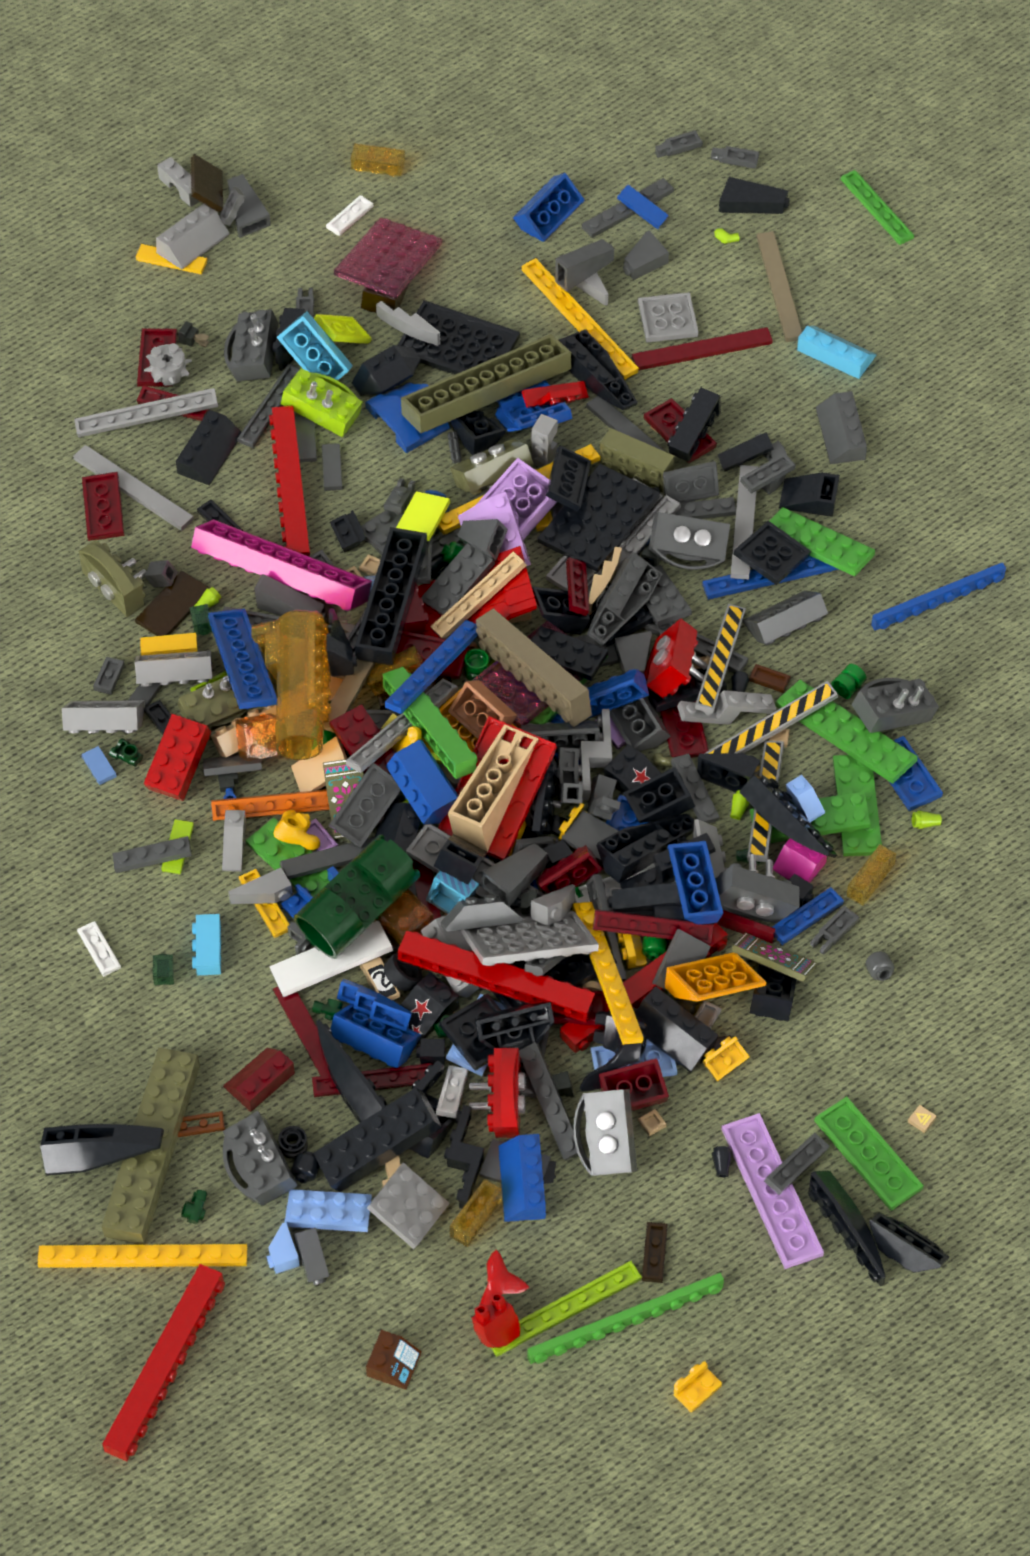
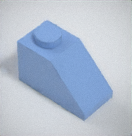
M803 775L786 784L787 793L792 797L791 801L809 822L825 814V810L813 787Z
M282 1223L268 1247L269 1256H266L269 1268L274 1267L276 1274L300 1266L287 1223Z

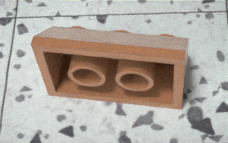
M480 680L466 681L448 710L477 739H479L488 716L512 725L517 717V714Z

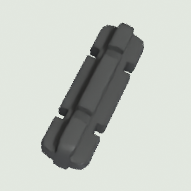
M449 432L448 440L451 460L454 464L460 463L462 458L457 432Z

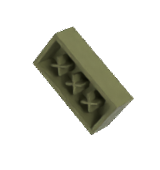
M610 428L600 442L599 464L631 479L635 478L650 488L659 487V491L664 492L663 473L674 470V455Z

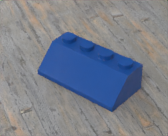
M562 173L553 176L513 219L522 231L544 242L584 201V198L567 174Z
M631 669L625 674L613 676L607 681L597 682L588 687L592 713L588 718L601 714L602 709L612 710L649 696L645 675L638 669Z
M417 740L396 752L386 764V768L423 824L440 823L448 814L459 795L424 742Z
M706 841L668 845L684 918L698 925L717 923L723 915V910Z
M353 1004L334 1014L330 1029L332 1031L331 1035L335 1040L338 1039L340 1043L352 1046L354 1050L362 1051L373 1059H379L390 1067L398 1068L407 1062L421 1038V1034L409 1028L407 1031H403L370 1019L369 1014L353 1009Z
M539 1134L518 1135L498 1146L504 1222L546 1219Z

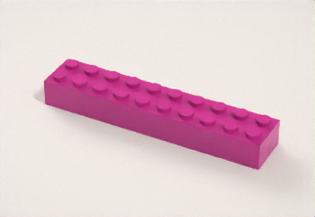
M211 520L195 527L191 548L198 550V553L211 555L216 560H224L234 567H242L249 573L264 574L284 585L292 587V589L298 592L308 593L310 597L321 598L328 604L341 606L340 608L350 611L368 602L372 584L371 580L216 520Z

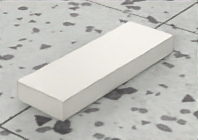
M360 195L326 225V228L338 236L342 235L373 207V203Z
M95 921L77 929L103 977L121 969V965Z
M448 1066L436 1115L456 1118L468 1076L467 1069Z

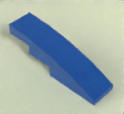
M343 978L337 999L353 1004V1009L369 1014L370 1019L407 1031L412 1012L373 990Z

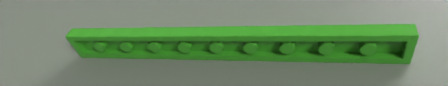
M721 1273L715 1274L527 1349V1358L530 1364L535 1362L537 1364L542 1363L552 1355L560 1356L566 1353L567 1349L572 1347L580 1348L590 1340L604 1338L610 1332L618 1333L628 1325L641 1324L648 1317H659L666 1310L679 1309L686 1302L699 1301L702 1296L709 1293L710 1295L717 1294L723 1288L724 1279Z

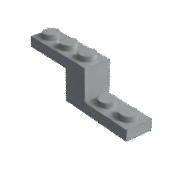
M725 690L719 695L713 714L695 709L696 702L680 701L677 705L682 721L726 725L731 724L740 712L772 714L776 711L771 694Z
M602 709L601 716H597V723L601 729L599 741L580 742L578 776H580L579 784H583L582 800H589L590 768H605L612 761L609 709Z

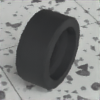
M398 953L394 954L383 967L387 979L395 987L403 991L412 990L423 977L420 967L398 960Z

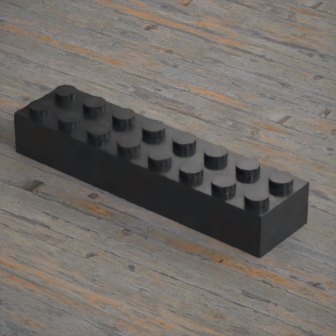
M390 527L355 643L357 660L393 666L427 550V533Z

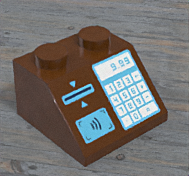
M381 1330L366 1365L367 1377L407 1390L422 1352L403 1337Z

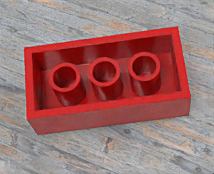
M172 714L143 784L149 790L184 801L212 732L208 726Z

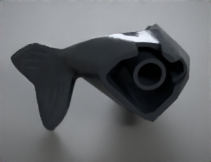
M610 1009L608 1012H597L595 1024L605 1025V1030L595 1029L593 1041L603 1044V1048L616 1054L608 1063L590 1072L583 1079L580 1085L581 1091L586 1092L600 1089L599 1074L616 1070L641 1060L646 1048L648 1026L642 1018L635 1015L643 1034V1042L622 1044Z

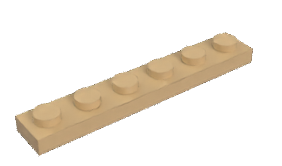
M512 552L431 625L432 630L439 637L446 639L527 566L526 563L517 554Z

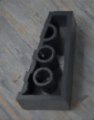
M702 387L698 393H694L691 406L685 409L682 422H678L675 435L671 436L667 443L670 454L688 462L699 447V439L705 438L708 426L712 427L715 416L718 417L721 413L720 395Z

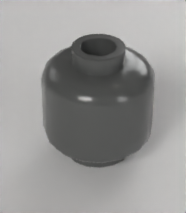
M882 951L872 953L865 963L870 976L878 981L889 979L895 968L889 955Z

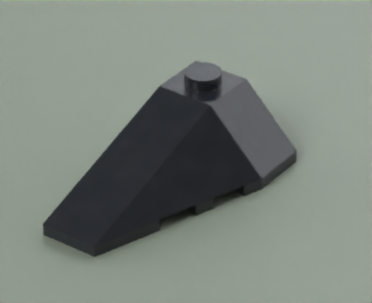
M475 410L450 421L464 447L472 456L494 446L506 433L504 427L496 419L487 418L481 410Z
M330 608L326 651L331 676L354 675V667H357V656L353 655L352 647L334 608Z

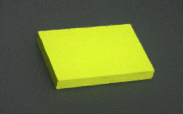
M316 314L314 320L332 341L369 344L372 340L370 335L353 317Z
M416 491L396 528L427 533V541H430L450 505V498Z

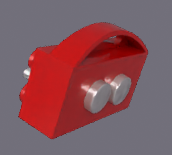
M681 618L656 638L644 675L647 687L662 698L668 694L674 695L679 685H686L691 679L689 673L703 682L705 676L693 667L692 661L703 670L708 667V664L698 658L696 652H694V648L698 644V640H696L698 631Z
M494 1048V1055H488L489 1071L494 1073L488 1074V1083L469 1084L470 1090H489V1092H494V1094H488V1102L469 1103V1106L472 1107V1110H489V1112H493V1114L487 1115V1125L489 1126V1132H494L496 1138H514L520 1135V1114L525 1113V1096L520 1095V1091H525V1073H521L519 1048Z

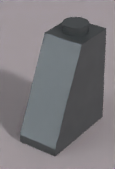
M649 230L624 258L623 270L627 276L635 280L668 264L669 252Z
M498 519L467 520L462 522L457 537L465 545L467 543L496 561L508 529Z
M651 631L615 638L614 647L622 674L631 669H638L645 674L651 648Z
M316 1228L295 1233L293 1235L308 1283L313 1281V1285L326 1282L325 1278L329 1277Z

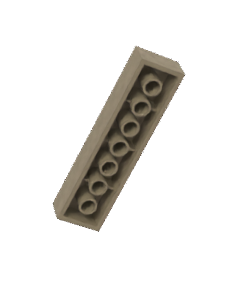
M494 608L476 619V632L479 637L478 644L480 648L484 651L486 650L493 660L500 662L506 671H510L514 675L516 680L523 682L527 689L533 691L542 702H546L553 712L561 715L565 722H569L575 727L592 715L588 689Z

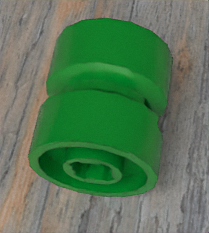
M471 649L466 653L464 659L465 676L469 681H473L476 678L479 680L484 673L487 674L489 671V656L482 649Z
M851 663L842 670L841 674L832 681L831 685L838 695L849 699L865 683L867 677L859 666Z

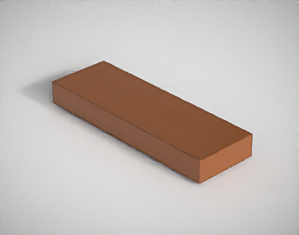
M223 1111L183 1117L178 1137L224 1131ZM219 1117L220 1123L208 1124L206 1118ZM201 1119L199 1121L200 1126L187 1127L186 1121Z

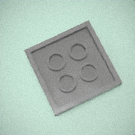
M690 292L638 298L646 343L698 337L699 332Z
M402 1163L368 1205L367 1209L414 1249L450 1203L407 1165Z

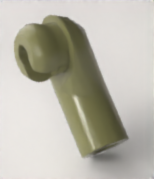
M656 753L653 756V763L656 766L672 767L670 761L674 757H664L662 753Z

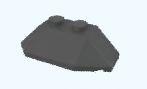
M486 895L480 899L467 897L453 907L441 921V927L447 932L521 923L523 918L496 895Z

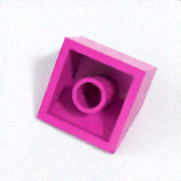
M790 838L783 846L773 866V871L788 880L796 874L810 883L826 864L827 856L811 850Z

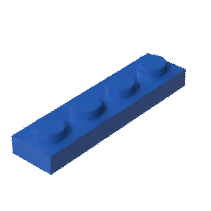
M830 887L772 926V928L776 929L775 938L784 945L843 905L844 900Z

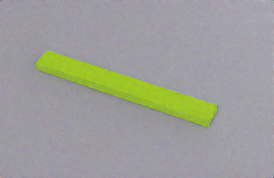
M629 1261L520 1319V1336L507 1346L491 1349L496 1357L642 1280V1276L633 1262Z

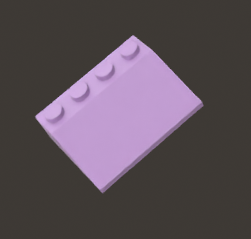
M517 458L477 504L492 496L506 492L511 500L524 540L557 501L545 496L549 479Z
M506 492L492 496L458 516L460 525H462L463 521L498 519L508 529L499 553L521 546L526 565H531L511 500Z

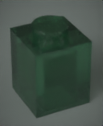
M208 604L190 607L194 633L206 635L213 632L208 619Z
M173 954L153 955L154 985L174 984Z

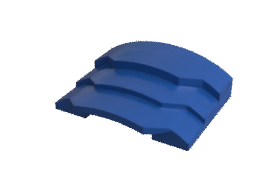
M544 380L526 389L545 387L550 385ZM523 390L498 400L497 402L500 407L495 413L499 423L508 432L533 428L541 414L558 420V424L572 419L571 409L565 402L554 406L549 404L526 408L522 395Z
M408 382L398 389L394 388L384 395L378 394L365 402V408L375 419L381 417L394 431L396 443L405 453L450 429L447 422L420 433L402 415L401 397L429 386L427 384Z

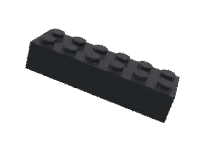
M414 1088L315 1151L314 1155L330 1187L341 1192L433 1134L442 1126L426 1095L418 1088Z

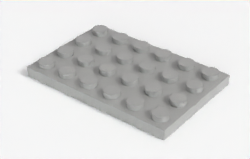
M574 911L568 912L562 920L548 926L528 916L521 917L523 918L521 923L460 930L482 965L493 966L496 963L511 964L521 960L533 961L537 958L551 959L554 956L568 957L578 953L590 954L591 952L598 951L599 947L598 942Z

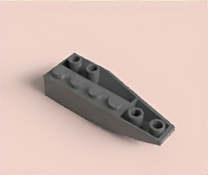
M635 552L625 558L597 608L587 635L600 645H603L649 600L662 573Z

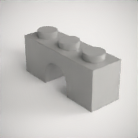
M172 157L157 165L159 179L169 188L175 185L179 191L180 198L186 204L192 207L200 202L191 196V175Z
M543 414L540 415L531 429L532 460L538 467L552 463L557 450V443L553 441V438L557 433L558 420Z

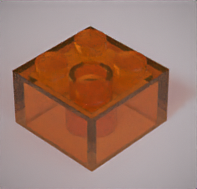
M268 713L235 720L239 757L246 761L283 754L278 716Z
M409 889L378 917L381 926L399 944H401L406 931L422 934L421 930L434 920L433 913Z

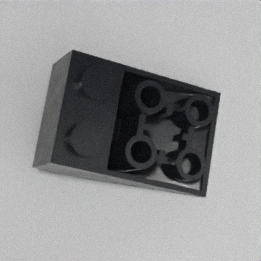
M284 308L283 315H280L279 318L280 328L276 330V338L290 324L306 312L305 309ZM277 339L273 343V352L276 353L275 362L278 364L279 370L283 371L294 358Z
M821 472L785 478L779 509L784 507L791 511L833 517L840 475Z
M453 834L442 847L434 867L469 885L488 852Z

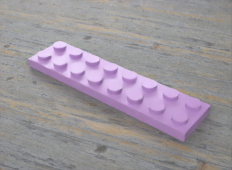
M760 1113L723 1125L721 1130L784 1269L822 1257L824 1255L823 1249L793 1184L778 1195L764 1182L766 1177L782 1161Z

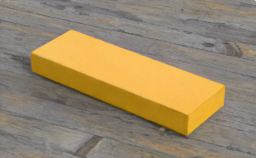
M196 633L140 638L141 655L198 651Z

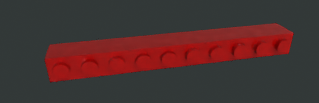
M293 406L273 407L272 415H269L270 426H274V429H270L271 440H275V444H272L273 455L277 454V458H274V467L279 471L275 473L276 484L280 483V487H277L278 498H282V502H278L279 513H283V517H280L281 528L285 527V531L282 532V541L287 544L284 547L310 556Z
M717 923L713 926L711 944H708L711 947L706 958H710L716 951H722L727 945L728 934ZM666 952L623 982L632 1008L637 1009L643 999L656 986L652 982ZM656 986V987H657L658 989H660L662 992H665L664 989H662V988ZM607 1001L605 1002L604 1011L606 1012L609 1011ZM568 1022L560 1028V1038L574 1053H577L579 1050L584 1051L589 1047L590 1042L593 1041L595 1029L605 1030V1025H580Z
M406 931L398 949V960L529 1004L551 1002L553 1012L583 1022H587L594 1005L595 993L589 989H581L568 982L554 980L547 975L536 976L516 967L514 964L496 963L493 966L482 965L474 951L461 949L454 944L443 943L436 938L422 936L418 932Z
M199 1264L102 1443L104 1452L128 1461L129 1457L134 1456L136 1453L139 1438L145 1436L148 1429L147 1423L156 1416L157 1405L159 1401L165 1399L167 1394L166 1388L169 1382H174L177 1376V1367L179 1364L182 1365L184 1363L188 1347H192L195 1343V1334L198 1328H203L206 1321V1313L213 1309L217 1293L220 1294L225 1286L221 1272Z

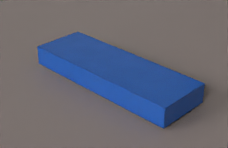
M627 185L617 197L619 201L656 229L669 216L630 185Z

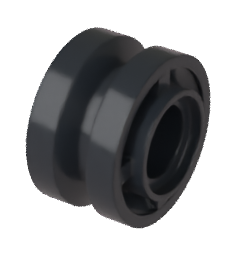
M288 1126L280 1132L278 1142L285 1157L295 1159L299 1153L307 1151V1135L302 1128ZM297 1141L295 1144H290L289 1142Z

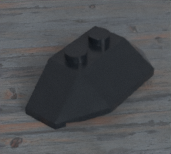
M393 345L363 362L351 383L360 396L365 394H383L413 377L421 362V358L412 347Z
M551 1002L521 1005L489 1013L475 1020L478 1041L494 1051V1048H519L521 1050L535 1042L539 1043L549 1027L554 1023Z
M879 1212L869 1222L878 1250L913 1273L940 1268L949 1259V1256L936 1243L901 1221L892 1217H886Z

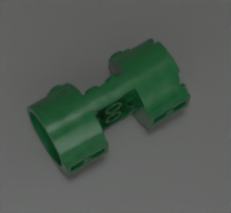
M378 835L294 915V920L305 935V938L318 951L332 959H336L420 878L419 870L413 869L412 859L391 839L388 842L384 840V835Z

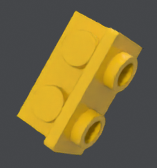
M705 1361L700 1365L696 1364L689 1372L690 1374L686 1378H680L674 1385V1396L691 1413L722 1386V1382L707 1369L708 1364Z

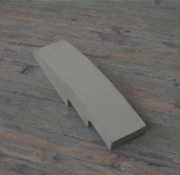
M382 301L376 304L377 317L393 328L418 340L437 346L440 344V332L417 313L409 316L399 307L393 311Z

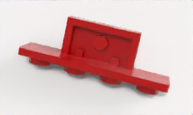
M584 381L531 388L522 391L526 408L549 404L554 406L562 402L572 403L576 400L589 398Z

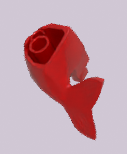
M495 1250L490 1255L486 1265L487 1287L479 1306L474 1309L475 1315L472 1317L473 1328L479 1340L485 1346L491 1348L507 1346L520 1336L518 1316L513 1306L505 1300L502 1294H517L529 1288L525 1281L508 1272L501 1254L498 1250Z

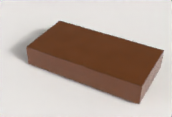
M755 664L749 679L750 682L784 693L791 676Z

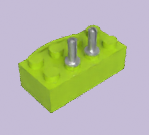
M300 368L284 389L281 405L293 406L294 412L342 438L359 416L363 403L347 386L338 380L326 375L312 373Z

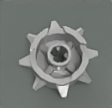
M175 343L154 347L151 350V354L146 356L150 361V366L144 369V372H151L155 383L163 382V385H174L179 383L183 376L189 375V372L186 370V364L191 362L192 359H185L182 348H179Z

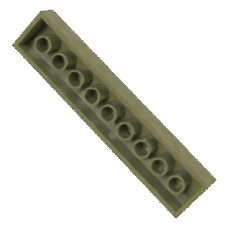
M552 334L401 397L402 415L420 433L426 432L570 370L571 352Z
M158 1048L134 1125L163 1128L164 1133L160 1149L122 1161L101 1226L106 1238L145 1245L177 1143L178 1133L200 1069L197 1054Z

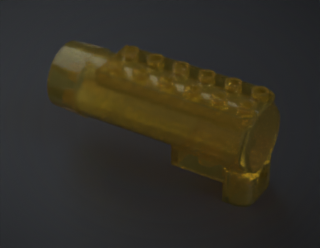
M293 610L283 614L277 620L252 625L251 637L262 649L265 655V666L276 679V751L281 756L292 760L311 759L322 752L323 723L329 722V714H331V706L329 704V698H331V690L329 688L331 675L326 651L329 624H326L323 615L317 610L312 612Z

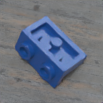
M299 884L295 885L297 893L281 903L282 908L293 919L294 915L313 898L309 890Z

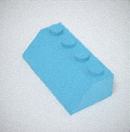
M308 311L277 336V339L298 364L309 372L326 375L338 380L353 366Z
M807 326L798 337L797 351L857 379H860L876 357L875 353L816 326Z

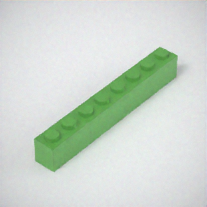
M404 667L383 673L384 690L391 696L412 674L408 673ZM423 692L403 714L413 726L422 730L423 739L455 779L474 773L476 763L478 762L475 752L468 748L466 741L460 738L457 730L451 727L448 719L444 718L439 708L431 702L429 695Z

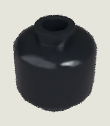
M304 1151L295 1157L291 1172L298 1182L307 1183V1181L310 1182L316 1179L320 1165L314 1153Z

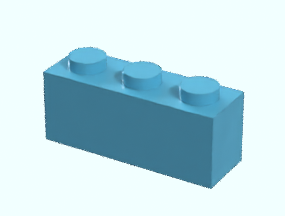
M220 914L196 915V922L192 923V932L196 934V940H192V949L196 951V957H192V967L197 970V975L221 974Z

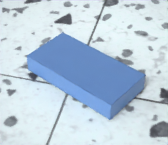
M99 746L82 754L83 760L99 785L116 778L115 771Z

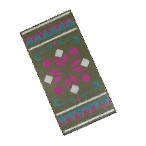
M347 759L323 762L331 821L364 775L363 772L360 773L347 766ZM332 829L334 839L345 838Z
M746 932L735 942L731 950L734 953L802 982L811 975L817 966V963Z

